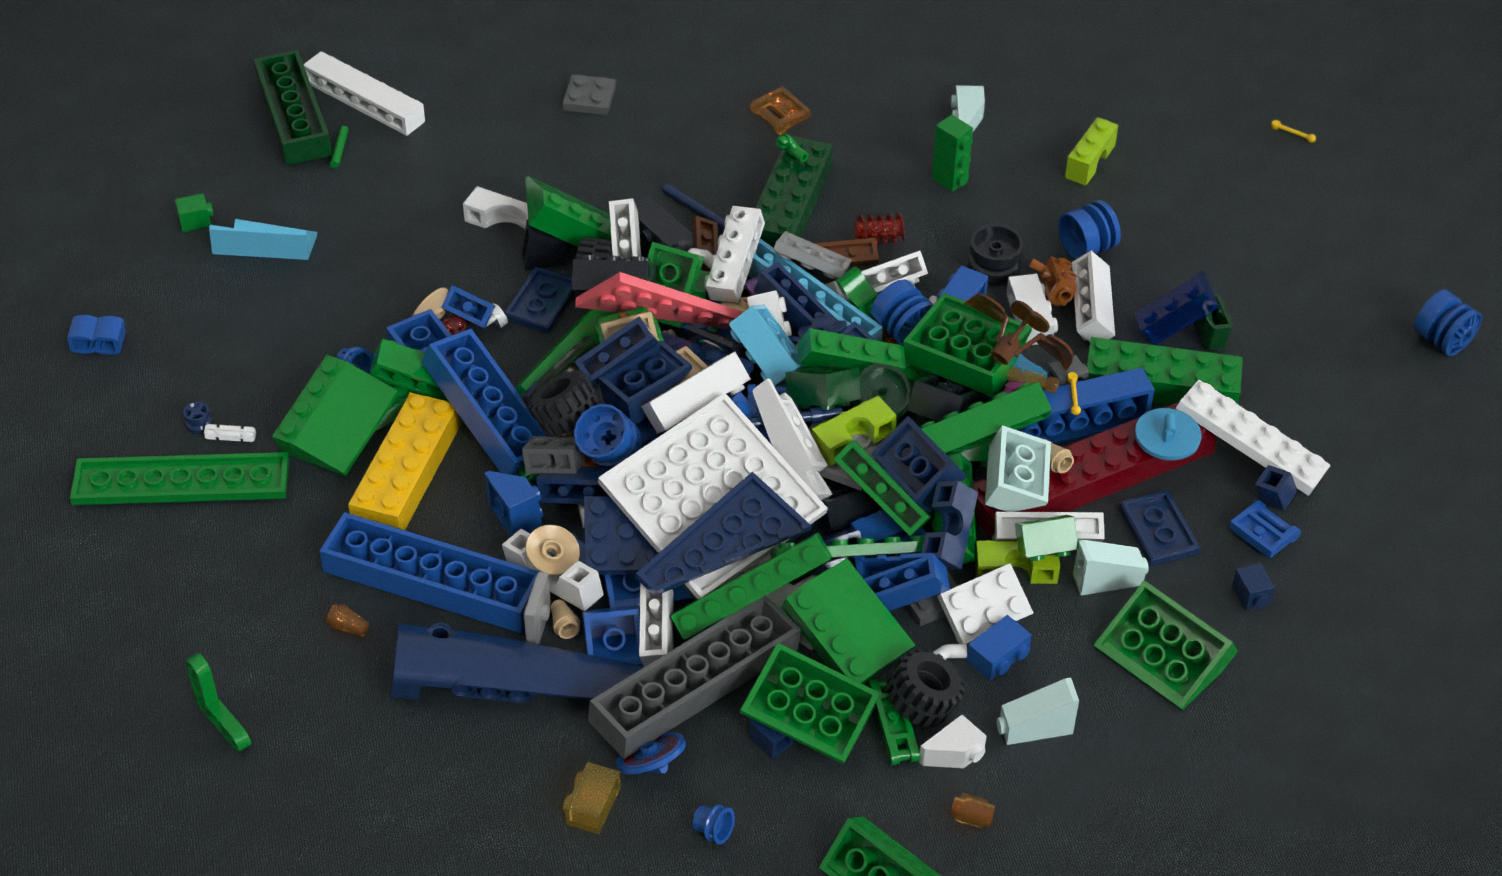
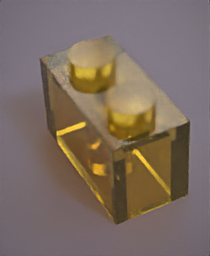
M587 762L583 772L579 771L575 777L572 795L568 794L564 800L563 812L566 813V824L600 834L621 789L620 771Z

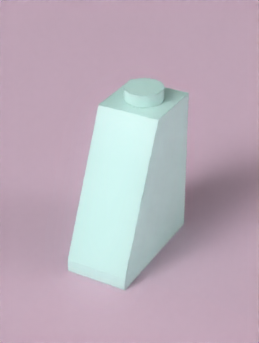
M1079 540L1078 542L1079 549H1077L1073 577L1081 596L1140 586L1144 581L1145 574L1148 573V563L1146 558H1142L1137 547L1090 540Z
M1065 678L1002 705L1000 717L997 718L996 722L1000 735H1004L1006 744L1010 745L1073 734L1079 699L1072 679Z

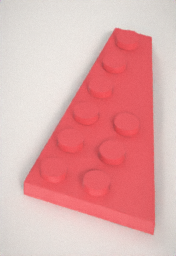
M621 272L576 297L575 306L614 313L644 306L649 311L652 310L656 319L716 326L720 329H730L729 323L743 313V311Z

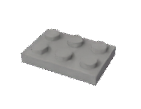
M786 231L777 240L773 249L779 252L778 255L788 260L796 259L801 262L802 266L808 269L817 268L824 271L823 274L832 279H837V277L839 278L845 274L852 259Z

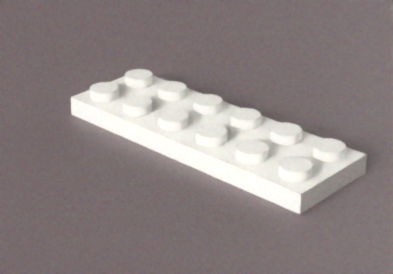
M1201 380L1194 384L1176 407L1177 410L1186 413L1198 424L1265 468L1271 465L1291 472L1296 488L1308 496L1330 467V464L1325 462L1321 456L1305 449L1299 442L1288 438L1276 427L1268 425L1259 419L1256 414L1245 410L1236 404L1233 399L1225 397L1210 384L1204 383Z

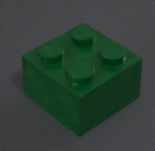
M819 365L786 372L787 395L792 398L795 404H798L800 409L813 408L814 405L821 407V410H832L834 405L849 406L851 405L850 401L861 399L860 368Z

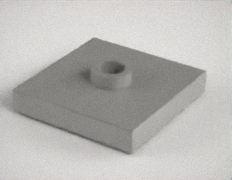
M537 573L524 611L526 642L540 643L549 618L551 600L548 573Z

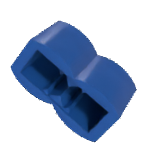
M91 315L74 316L67 337L70 351L81 354L93 352L100 354L120 353L126 333L124 320L116 316H102L99 318Z

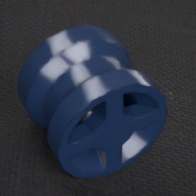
M200 401L191 402L183 409L186 428L189 432L202 434L204 433L205 426L212 424L207 404Z

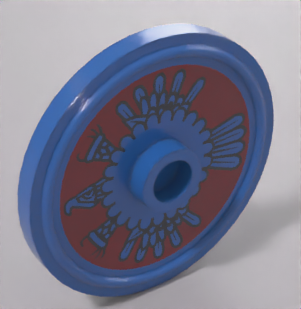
M667 732L654 741L643 744L638 751L625 759L619 755L616 760L617 768L623 774H640L644 772L666 773L668 770L667 763L682 753L685 749L686 741L680 733Z

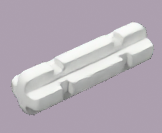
M207 424L204 429V435L206 439L216 440V437H219V440L241 441L243 439L244 442H254L256 430L254 427L244 426V429H241V426L220 425V427H217V424Z

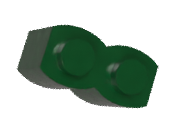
M1217 293L1199 294L1193 323L1201 332V341L1208 350L1225 349L1232 328V319L1224 310V301Z

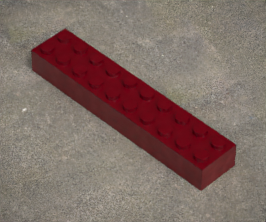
M1179 402L1165 408L1177 410L1176 407ZM1139 418L1063 447L1071 451L1074 462L1072 467L1065 473L1053 472L1050 468L1048 503L1045 506L1015 512H1068L1214 453L1218 436L1198 424L1201 430V441L1198 449L1184 459L1163 460L1151 456L1139 446L1135 438V427ZM986 477L973 483V490L978 492L974 512L976 521L992 540V536L995 534V513L1006 511L985 505Z

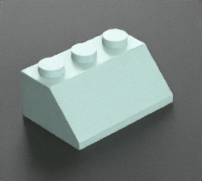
M1002 425L989 444L985 505L1006 512L1045 506L1048 503L1051 442Z

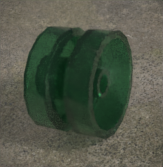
M873 364L866 367L860 373L861 399L850 401L849 410L864 401L879 396L896 414L897 422L909 404L911 397V386L907 377L898 368L888 364Z

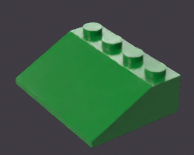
M530 176L525 178L528 224L576 247H578L583 237L612 240L609 213Z
M943 293L903 341L905 361L918 368L994 397L1008 380L1018 357L1014 356L1008 365H1003L991 356V351L996 346L995 340L998 338L1002 323L973 307L964 305L965 300ZM1008 318L1009 322L1006 325L1003 336H1006L1008 333L1014 334L1022 322ZM1027 324L1017 337L1020 340L1019 347L1026 343L1032 331V327Z
M326 355L272 437L282 452H289V455L346 476L399 392L349 362Z
M847 558L805 583L786 597L781 606L790 619L801 629V633L829 668L863 685L915 646L914 642Z
M1145 580L1094 644V647L1181 710L1191 703L1222 673L1238 652L1231 640Z
M777 643L743 704L740 713L844 764L869 720L880 693Z

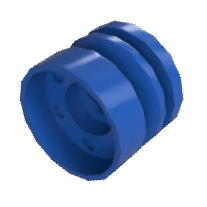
M1102 200L1091 202L1082 206L1081 209L1078 208L1066 212L1060 216L1058 221V231L1062 245L1075 260L1089 251L1097 254L1098 252L1114 248L1120 243L1121 230L1117 216L1113 209Z
M906 279L897 280L888 285L877 296L872 305L871 315L883 329L888 331L889 335L899 345L904 346L903 341L934 304L927 297L923 296L910 281Z
M1445 289L1434 294L1422 307L1415 319L1414 331L1426 340L1434 341V345L1442 349L1448 356H1453L1462 351L1474 338L1481 326L1482 314L1473 310L1468 304L1462 305L1461 299Z
M599 404L592 406L583 412L576 422L574 430L576 445L582 453L601 467H615L642 447V435L637 425L613 405Z

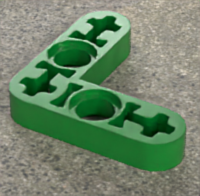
M196 653L186 659L185 665L193 695L200 710L236 752H240L250 746L251 740L245 729L218 699L212 672L205 658L200 653Z

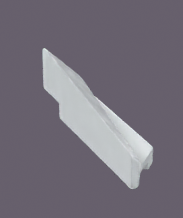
M766 379L753 389V395L771 445L820 500L829 497L832 493L818 472L828 465L794 401L786 393L779 395L772 381Z

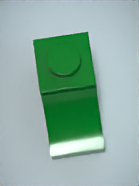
M854 266L835 281L846 301L873 319L871 309L879 293L868 283L860 269Z

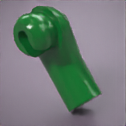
M782 134L776 139L778 148L784 149L785 152L801 163L808 159V152L799 147L790 135Z

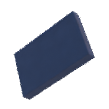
M535 267L504 312L508 322L548 334L575 294V291L572 290V278Z
M1168 490L1119 502L1118 508L1150 566L1200 554L1201 547Z

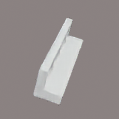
M996 512L995 534L992 536V541H1017L1015 523L1070 515L1075 517L1078 542L1079 540L1102 542L1104 540V514L1092 512Z

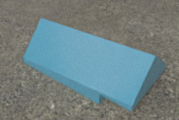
M235 219L234 228L210 225L209 228L212 254L308 260L317 238V232L240 219Z

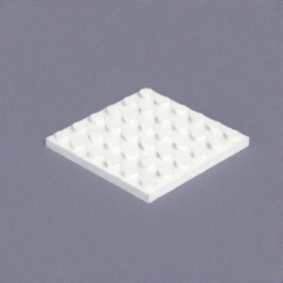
M726 393L598 477L599 485L658 553L752 471L809 524L822 517L828 510L825 504ZM778 544L685 583V585L697 599H700L736 578L771 553L772 549L778 548Z

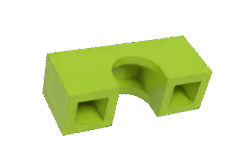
M1096 118L1068 156L1065 178L1083 185L1088 184L1096 173L1099 158L1106 159L1115 147L1118 124Z
M876 396L846 412H842L825 423L819 424L812 429V437L824 460L829 466L837 463L834 458L852 441L851 436L865 435L874 444L888 437L896 429V414L879 396Z
M976 541V578L1011 564L1012 567H1021L1029 573L1030 584L1058 583L1060 560L1059 557L1054 556V553L1045 554V559L1028 561V557L1019 555L1017 541Z

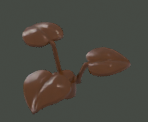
M977 293L964 303V305L973 307L1002 323L998 338L995 340L996 346L991 351V356L997 362L1008 365L1014 356L1018 357L1022 351L1037 342L1041 348L1062 364L1065 371L1071 366L1074 359L1072 349L1058 337L1052 334L1047 336L1043 334L1049 330L1050 324L1041 314L1033 311L1026 303L1017 300L1011 304V312L1023 321L1014 334L1008 333L1006 336L1003 335L1009 322V317L1004 314L1005 309L998 302L985 294ZM1026 324L1039 332H1043L1019 347L1020 340L1017 337Z

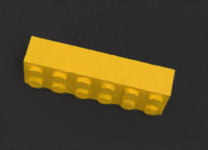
M410 392L348 504L350 514L398 529H406L461 426L460 415L450 402Z

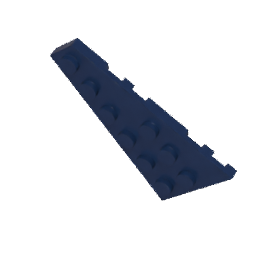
M752 471L636 573L635 578L654 596H657L805 533L811 529V525Z

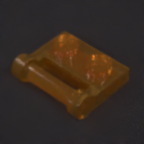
M783 86L754 100L750 105V109L755 114H760L773 125L774 130L780 135L784 134L789 127L809 118L811 111ZM766 107H771L775 112H777L782 117V119H778Z

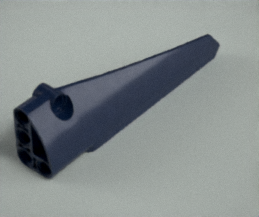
M435 623L431 627L399 624L390 698L416 700L420 697L422 686L450 688L452 693L459 697L514 703H528L534 699L535 694L591 700L644 667L550 646L454 630L445 623Z

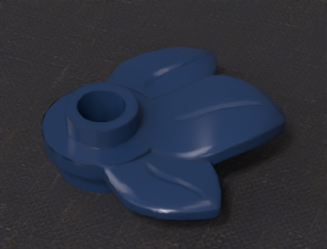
M821 314L813 319L812 325L801 327L798 330V334L802 338L810 328L840 333L846 328L847 321H834V317L831 314Z

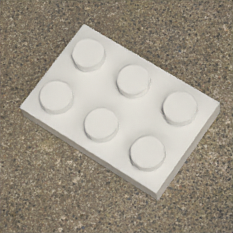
M1011 564L1000 567L937 596L959 644H967L973 641L1007 614L1015 621L1033 614Z

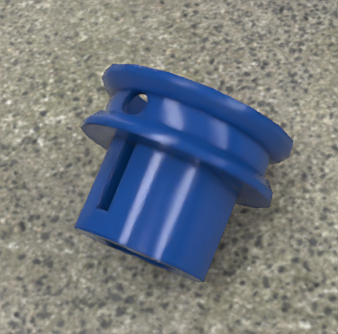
M356 346L347 349L343 348L337 354L338 359L347 361L370 374L373 357L368 350Z
M720 804L713 808L699 806L694 814L693 829L704 833L707 841H715L716 844L721 845L727 841L732 833L735 821L734 811L732 808H724Z

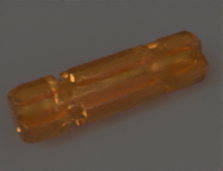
M1011 367L1008 374L1009 382H1031V385L1039 382L1041 387L1050 393H1056L1059 387L1058 378L1051 376L1045 378L1046 375L1028 370L1022 372V369L1017 367Z

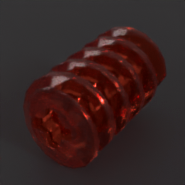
M900 212L896 213L895 219L891 213H887L884 220L883 215L879 213L876 216V220L872 214H868L866 221L862 214L858 215L857 221L854 220L855 239L872 237L876 239V244H878L879 237H882L884 243H887L889 236H891L893 242L897 243L898 236H901L904 242V219Z

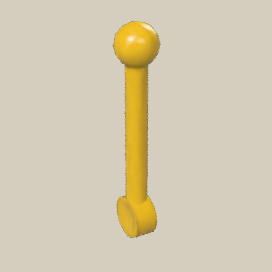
M1278 120L1272 121L1271 127L1273 129H1282L1307 139L1309 143H1313L1316 140L1314 134L1308 135L1284 126Z
M1070 372L1067 380L1071 383L1073 403L1071 413L1078 415L1081 412V408L1078 406L1076 391L1078 375Z

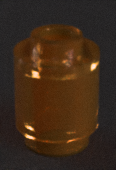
M962 792L961 798L955 796L951 813L955 814V821L981 829L983 826L990 828L996 805L990 804V800Z

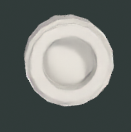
M493 303L496 307L486 327L494 322L499 328H502L508 324V319L502 309Z

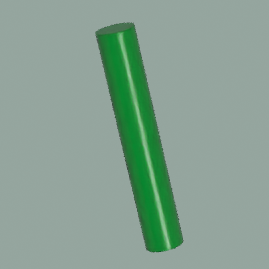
M340 126L330 161L332 168L339 167L349 131L347 126Z

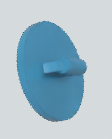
M1159 408L1148 411L1139 418L1135 427V438L1139 446L1151 456L1163 460H1180L1189 457L1198 449L1201 441V430L1197 422L1186 413L1170 408Z

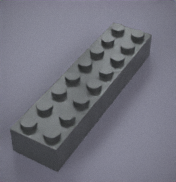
M765 595L591 699L588 722L625 759L638 751L643 744L654 741L760 674L777 643L797 651L801 629Z

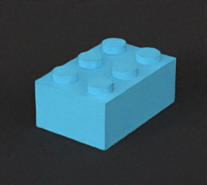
M765 304L752 305L729 323V326L732 328L730 333L738 343H743L747 349L745 353L749 360L759 365L762 370L760 372L764 380L770 379L774 386L786 384V372L806 367L798 365V349Z

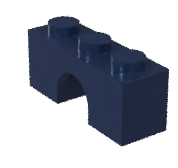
M958 480L937 482L932 508L941 514L943 526L941 532L925 534L921 553H933L946 566V570L962 568L978 496L977 491Z

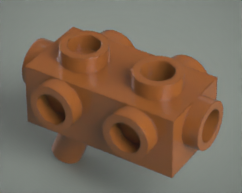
M1050 256L1047 263L1043 264L1033 258L1029 267L1040 273L1039 278L1041 283H1044L1047 299L1056 306H1066L1067 302L1072 300L1077 290L1075 282L1077 275L1070 270L1072 263L1065 258L1057 259Z

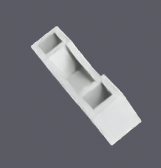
M477 186L463 203L465 222L483 228L496 223L510 222L525 229L526 220H528L527 203Z
M520 529L502 544L506 561L538 571L530 564L526 556L525 546L530 533ZM577 561L562 575H549L550 592L583 611H586L604 595L598 571L580 561Z

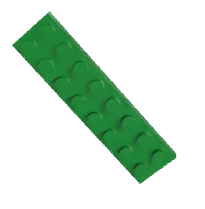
M289 452L77 458L70 500L72 505L286 499L290 462Z

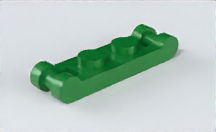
M868 680V687L880 693L875 710L887 748L890 765H898L900 761L909 760L910 763L920 761L919 748L910 719H905L899 711L893 708L894 704L889 702L887 698L888 693H882L886 691L887 680ZM906 744L907 749L898 750L897 745Z

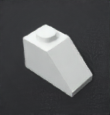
M961 715L921 745L919 763L923 766L965 768L972 761L975 763L983 757L986 735Z

